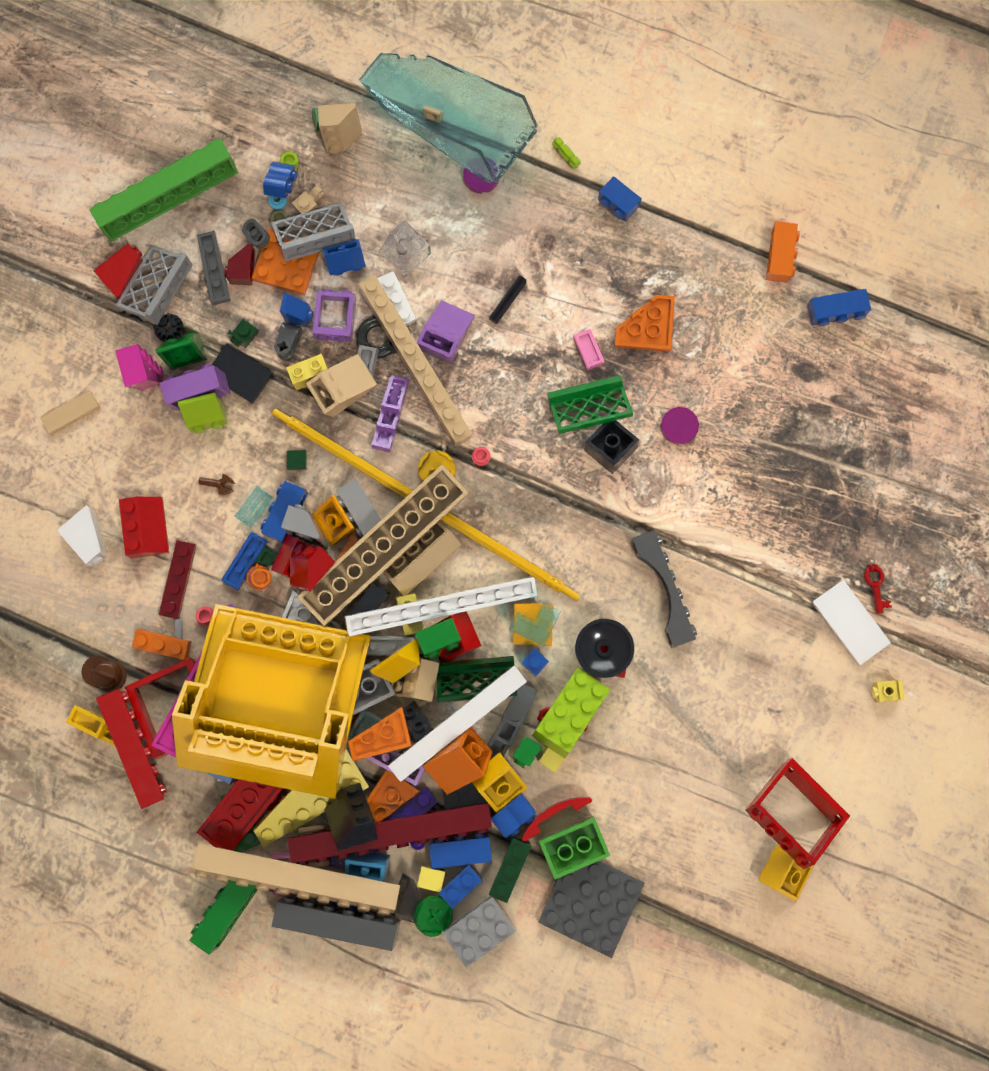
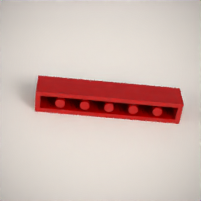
M118 688L96 697L140 808L143 809L164 800V794L167 793L163 782L159 783L156 776L159 775L156 765H151L149 757L152 755L148 745L144 746L141 739L144 738L141 728H136L134 721L137 718L133 709H128L126 703L129 702L126 691H121Z

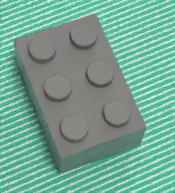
M490 896L451 924L447 929H444L443 935L467 968L515 933L516 927L496 898Z

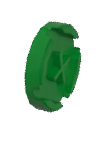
M438 895L424 898L418 904L414 913L416 928L422 934L429 937L442 934L441 932L450 926L453 918V909Z

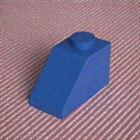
M283 294L280 313L285 322L308 327L309 322H312L313 311L310 305L289 294Z

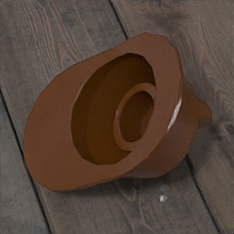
M103 656L90 657L85 661L81 670L82 678L87 684L108 692L122 688L127 678L123 665Z

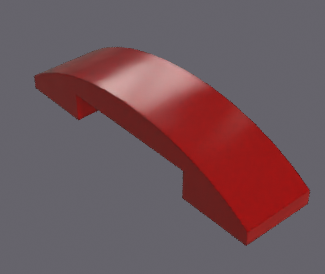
M590 797L569 798L548 807L528 825L521 837L523 842L541 832L538 827L539 823L570 805L577 811L591 803L592 799Z

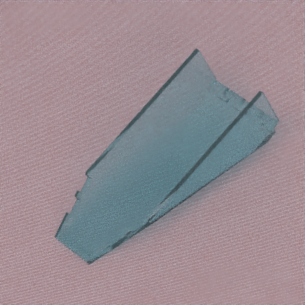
M380 53L359 79L361 84L388 115L490 184L492 181L497 183L505 173L503 169L507 170L515 161L516 157L514 155L519 156L527 145L526 141L530 142L537 133L535 128L538 125L525 95L430 55H427L426 59H417L415 55H410L409 58H400L399 54ZM429 105L443 110L444 115L441 123L424 118L423 107Z

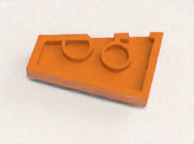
M403 707L348 741L353 761L412 746Z

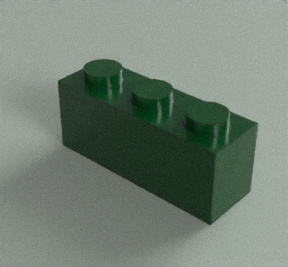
M512 837L490 888V896L505 903L508 902L531 849V844Z

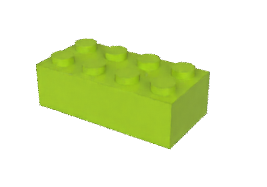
M577 667L532 736L565 759L611 689Z

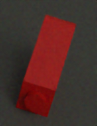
M127 243L93 271L119 300L141 264V256L143 254L136 246L132 248Z

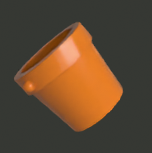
M256 564V566L248 570L246 581L251 588L261 592L269 586L272 576L266 567Z

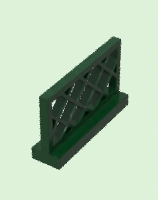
M514 656L437 662L439 663L437 702L471 700L485 687L489 686L514 666ZM476 681L481 683L478 687H475L472 684ZM456 683H458V684L461 685V686H460L459 688H457V689L454 688V687H452V686L455 685ZM465 689L471 690L470 693H463ZM447 690L450 691V692H452L451 694H448V695H441L442 693H444V692L447 691ZM517 690L510 696H517Z

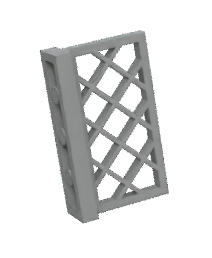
M342 203L271 222L285 262L322 252L323 247L356 240L353 225L350 224ZM338 210L341 212L338 217L331 215L332 212ZM317 216L323 217L320 222L313 219ZM327 219L334 221L332 226L325 224ZM300 221L305 222L303 227L296 225V223ZM339 223L345 224V226L337 228ZM310 224L317 226L314 231L307 229ZM282 226L288 227L285 232L277 228ZM321 228L327 229V231L319 233ZM292 229L299 231L296 236L289 234ZM303 233H306V234H309V235H310V236H306V237L301 238V236L303 235ZM286 238L292 240V241L283 243Z
M151 246L116 303V307L148 319L152 324L158 325L193 266L188 256L182 253L177 255ZM154 253H158L161 255L160 259L154 261L151 260ZM176 260L173 265L167 267L166 261ZM163 263L165 268L155 272L154 266ZM151 268L152 273L145 276L142 275L145 269ZM166 273V278L158 282L157 276ZM154 278L156 283L146 287L145 281ZM142 282L143 288L134 291V286ZM157 288V293L149 297L148 291ZM145 293L146 299L137 302L136 296ZM133 297V304L123 305L127 299ZM149 304L145 312L140 311L139 306Z

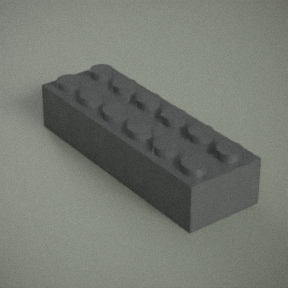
M287 895L276 902L271 927L393 951L396 945L401 921L396 920V916L385 915L381 917L376 916L377 912L374 911L361 913L347 907L341 909L337 908L338 905L332 903L321 905L314 899L301 901L294 895Z

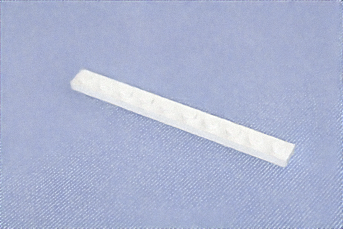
M528 577L344 616L348 636H354L538 595L534 577Z

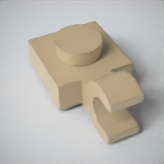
M317 185L311 190L309 195L306 191L303 192L292 202V205L300 214L314 211L318 207L316 201L324 196L323 190Z

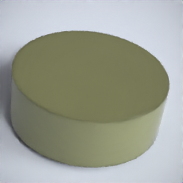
M276 210L271 214L270 221L275 222L289 217L285 211ZM286 226L278 227L277 229L283 230Z

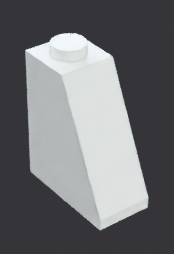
M86 505L57 530L85 564L93 567L103 561V557L107 553L93 508Z

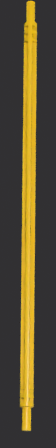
M276 408L272 411V415L285 422L289 428L403 498H406L414 491L295 417H289ZM450 512L441 519L442 522L556 592H562L576 602L579 599L580 594L565 586L564 582Z

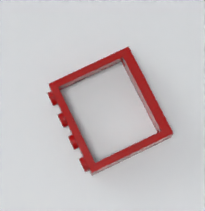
M193 658L183 660L125 686L153 759H160L169 754L151 746L157 733L139 688L186 667L190 673L196 663Z
M793 758L784 762L745 809L750 817L804 870L816 864L850 817ZM783 775L831 822L809 853L760 805Z

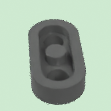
M250 219L243 225L242 233L256 248L263 249L269 244L270 235L256 220Z

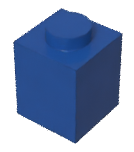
M534 648L521 665L536 677L549 661Z

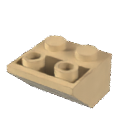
M419 658L420 665L395 683H391L395 692L393 696L432 702L439 663Z

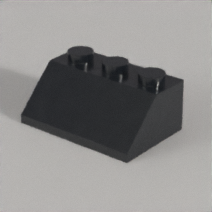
M358 783L341 788L337 792L336 798L332 799L324 809L337 851L377 840L375 821L361 784Z

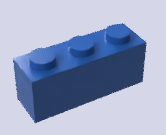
M867 289L811 298L807 304L812 326L818 325L820 327L835 321L843 323L851 318L860 320L865 318L871 311Z
M284 481L283 485L278 487L276 501L271 503L268 510L270 514L261 525V533L264 536L283 543L286 535H288L281 528L288 506L294 507L295 504L303 506L308 495L306 489Z
M485 833L473 834V838L465 839V836H454L453 840L437 841L435 838L433 839L434 842L429 844L432 869L492 862L490 837L485 836Z

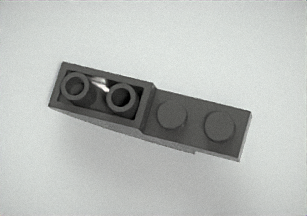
M524 684L517 689V696H512L487 744L493 752L492 758L499 752L503 757L505 756L525 720L538 690Z

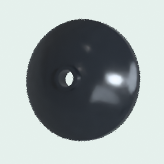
M597 619L588 623L579 632L575 643V653L579 664L586 672L599 678H610L621 674L630 665L634 656V641L628 629L621 623L612 619ZM601 646H606L608 651L606 653L601 652Z

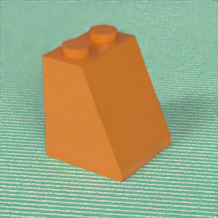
M469 727L426 761L423 767L448 795L483 777L493 752L476 731Z

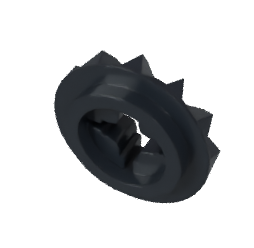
M168 313L163 315L158 325H155L153 328L157 338L166 342L169 339H179L183 334L184 324L177 315ZM170 322V325L173 328H170L167 333V330L164 327H166Z

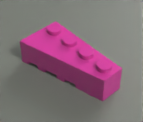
M138 344L115 350L125 387H133V389L137 388V390L143 391L159 386L160 382H163L162 378L165 376L162 367H159L157 362L153 361L152 356L148 355L147 351Z

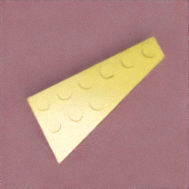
M346 748L338 791L341 788L358 783L365 790L369 785ZM290 790L279 800V803L272 811H269L254 827V833L263 847L323 814L325 812L324 809L333 798Z

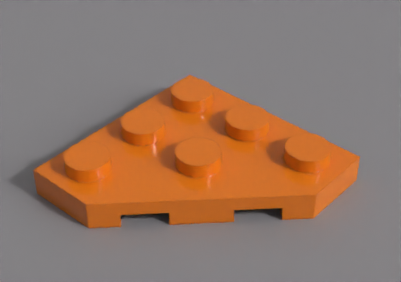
M655 295L647 304L640 307L626 321L616 327L614 347L670 352L675 296Z

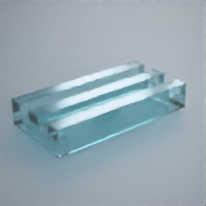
M256 486L235 517L251 528L273 497ZM260 492V495L257 497V499H256L255 502L252 504V506L249 508V510L246 512V514H245L243 517H241V516L244 514V512L247 510V508L250 506V504L252 503V501L255 499V497L258 495V493ZM264 496L267 497V498L265 499V501L262 503V505L259 507V509L256 511V513L253 515V517L250 519V521L248 522L247 519H248L249 516L252 514V512L255 510V508H256L257 505L260 503V501L263 499V497H264Z

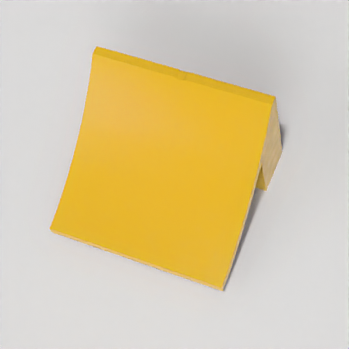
M216 604L207 631L195 681L185 680L172 713L177 767L335 799L371 636L365 634L348 636L347 631Z

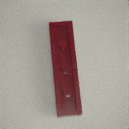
M176 540L160 606V616L174 619L180 618L196 544Z

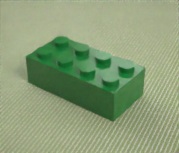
M228 880L227 886L221 888L215 895L216 902L212 906L209 905L202 916L205 918L192 929L190 934L193 936L189 941L208 955L216 951L258 891L256 886L248 884V887L236 885L235 881Z

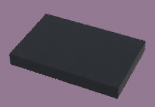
M226 343L212 363V365L225 372L229 389L251 404L255 402L274 375L273 372Z

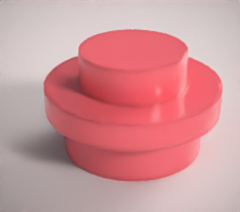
M478 447L472 452V460L476 465L484 466L490 461V452L485 447Z
M207 606L198 609L196 612L197 622L203 626L210 625L214 610Z

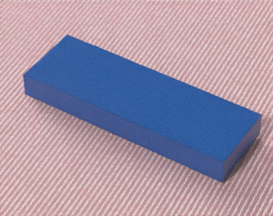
M251 532L221 581L239 591L246 579L248 570L254 567V562L264 546L266 547L269 542Z

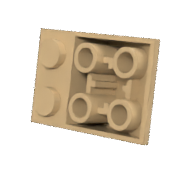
M359 354L320 372L306 383L323 413L331 417H335L378 385Z

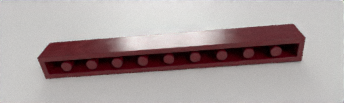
M485 802L375 822L377 840L337 851L331 830L289 837L287 841L290 862L307 865L309 860L316 859L317 863L329 860L328 857L336 856L337 859L349 857L348 853L357 852V855L368 854L370 849L377 848V852L389 850V846L397 845V848L409 846V842L414 841L417 844H425L431 838L441 841L449 839L448 835L456 834L457 837L468 836V832L475 830L476 834L488 832V828H492L489 805Z

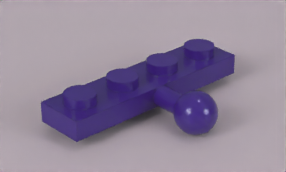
M425 787L385 820L423 814L439 802L430 790ZM416 841L410 842V846L414 850H421L425 846V844H417Z

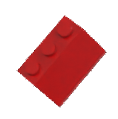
M136 496L119 499L125 556L135 559L170 553L163 497Z

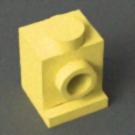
M902 680L873 683L871 694L875 702L905 700ZM887 687H888L889 690H890V695H888V694L886 693V688H887Z

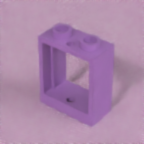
M330 289L317 291L313 325L315 339L352 342L356 310V297L354 293L347 290L334 292ZM323 300L349 302L346 329L320 327Z

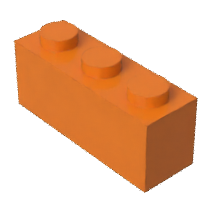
M775 221L771 232L766 280L788 283L790 278L794 277L796 266H793V261L796 260L798 248H795V244L799 241L800 231H797L798 224Z

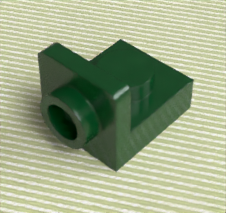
M242 319L233 332L231 330L228 331V335L231 338L230 341L235 346L239 347L241 345L246 349L259 331Z

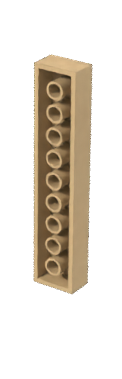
M441 465L340 557L311 592L304 590L297 598L323 626H326L468 495L467 490Z

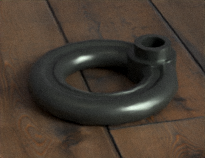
M375 316L364 320L359 326L356 333L358 346L373 347L369 344L367 335L372 328L381 327ZM390 339L382 347H373L379 349L378 358H384L397 353L395 348L390 346Z

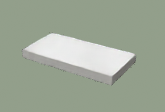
M844 580L811 602L858 666L891 643Z

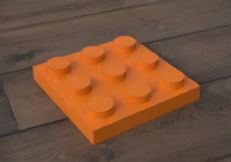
M269 228L270 241L266 247L261 249L252 280L305 296L320 252L285 262L273 229ZM286 238L283 243L289 242V241H292V240Z

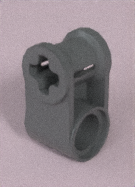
M284 322L281 324L274 345L275 351L281 360L288 361L293 358L297 344L301 339V327Z

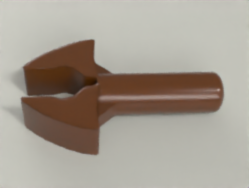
M225 474L222 475L220 480L200 477L198 480L199 485L218 488L219 495H227L234 492L233 489L223 486L226 483L235 484Z

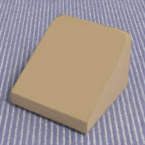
M429 105L423 107L424 118L441 123L444 115L443 110Z

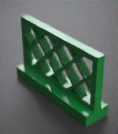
M621 375L547 393L549 408L552 411L559 434L633 416ZM621 394V397L619 399H615L611 396ZM596 399H603L600 404L593 402ZM607 401L615 404L612 409L604 406ZM585 403L582 408L574 406L575 404ZM589 405L597 408L594 413L586 411ZM618 406H622L626 408L627 411L618 412L616 411V409L618 408ZM559 408H566L563 413L556 411ZM570 410L578 413L575 418L567 415ZM600 410L607 412L608 414L607 416L601 417L598 416V413L600 412ZM582 415L590 417L588 421H581L579 418ZM564 419L571 422L570 425L561 427V422Z

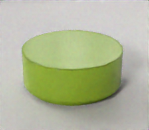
M293 152L282 154L280 163L294 165L296 170L299 166L297 155Z

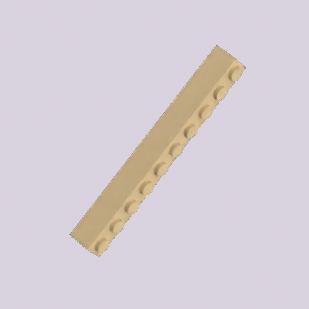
M374 274L358 283L359 291L453 445L457 447L471 439L472 432L376 275Z
M202 844L197 846L191 868L192 873H195V876L199 878L211 876L216 877V881L224 883L231 880L235 881L236 885L248 887V884L255 885L256 889L268 891L269 888L275 889L277 893L282 895L294 893L297 894L298 898L302 899L314 897L321 903L333 901L338 902L337 905L341 907L353 905L358 906V910L367 912L370 909L378 910V914L386 916L394 913L400 885Z

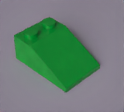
M194 333L186 334L180 339H169L166 343L160 344L156 349L157 355L171 370L207 360L202 339L198 334Z

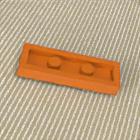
M136 629L132 648L186 660L189 656L192 641Z

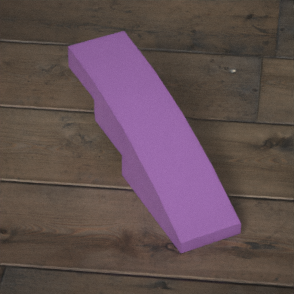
M394 375L390 376L381 404V412L376 425L372 449L390 453L409 379Z

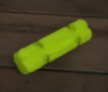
M560 137L554 139L552 142L553 147L556 150L558 149L560 155L567 162L569 161V165L573 169L577 168L581 164L580 159L577 156L574 157L573 151L566 144L564 145V141Z

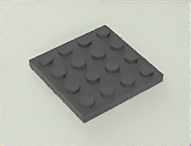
M597 861L557 879L538 923L612 958L645 883L601 861Z

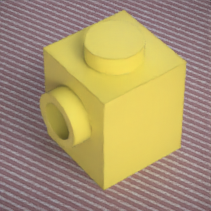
M546 745L540 751L543 755L539 762L553 772H556L564 758Z

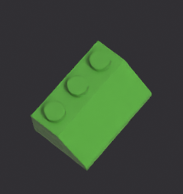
M594 816L538 839L554 880L610 856Z

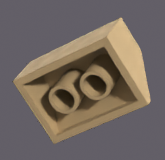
M356 103L318 105L319 128L326 151L333 154L346 151L362 134Z

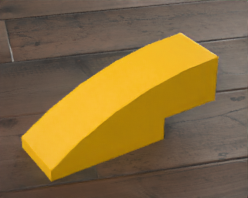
M74 705L66 723L115 746L104 717Z

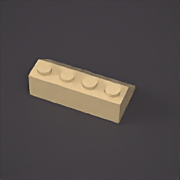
M439 521L393 563L383 575L403 596H406L422 580L426 579L434 569L440 566L446 558L453 554L461 544L452 532Z

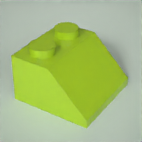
M216 393L178 401L185 424L192 433L199 434L205 432V429H219L223 425L228 424L224 403Z

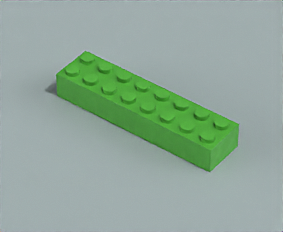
M220 138L211 141L201 149L193 151L187 157L178 159L174 164L161 168L159 172L146 176L139 183L128 186L126 190L113 194L109 199L96 203L89 210L98 227L108 240L112 242L239 172Z

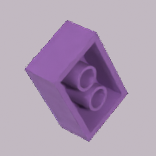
M211 364L204 365L197 371H185L183 375L178 377H167L165 381L160 382L165 404L180 411L178 401L216 393L219 398L231 394L225 372Z

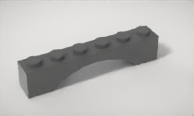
M653 530L633 537L631 543L637 559L646 563L654 570L665 587L669 603V615L665 632L671 648L694 641L697 631L695 626L689 622L688 617H690L687 606L682 604L681 599H683L680 588H676L674 583L676 577L673 570H669L667 565L669 563L667 553L662 552L660 535L656 534Z

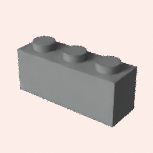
M357 479L336 490L339 494L336 498L341 506L345 505L348 512H346V515L351 523L356 522L358 528L355 530L360 538L381 521Z

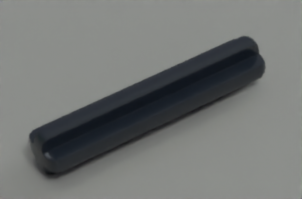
M518 276L489 316L491 322L497 324L526 285L527 280L524 277Z

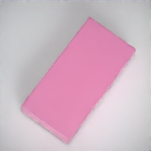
M591 329L573 335L586 370L605 363Z

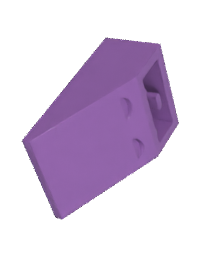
M441 300L417 340L421 351L452 365L475 315Z

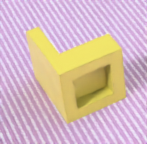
M422 865L417 887L440 892L446 870L432 869L431 866Z

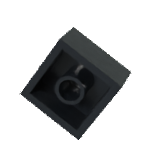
M615 420L603 423L585 441L584 451L613 474L635 452L640 439Z

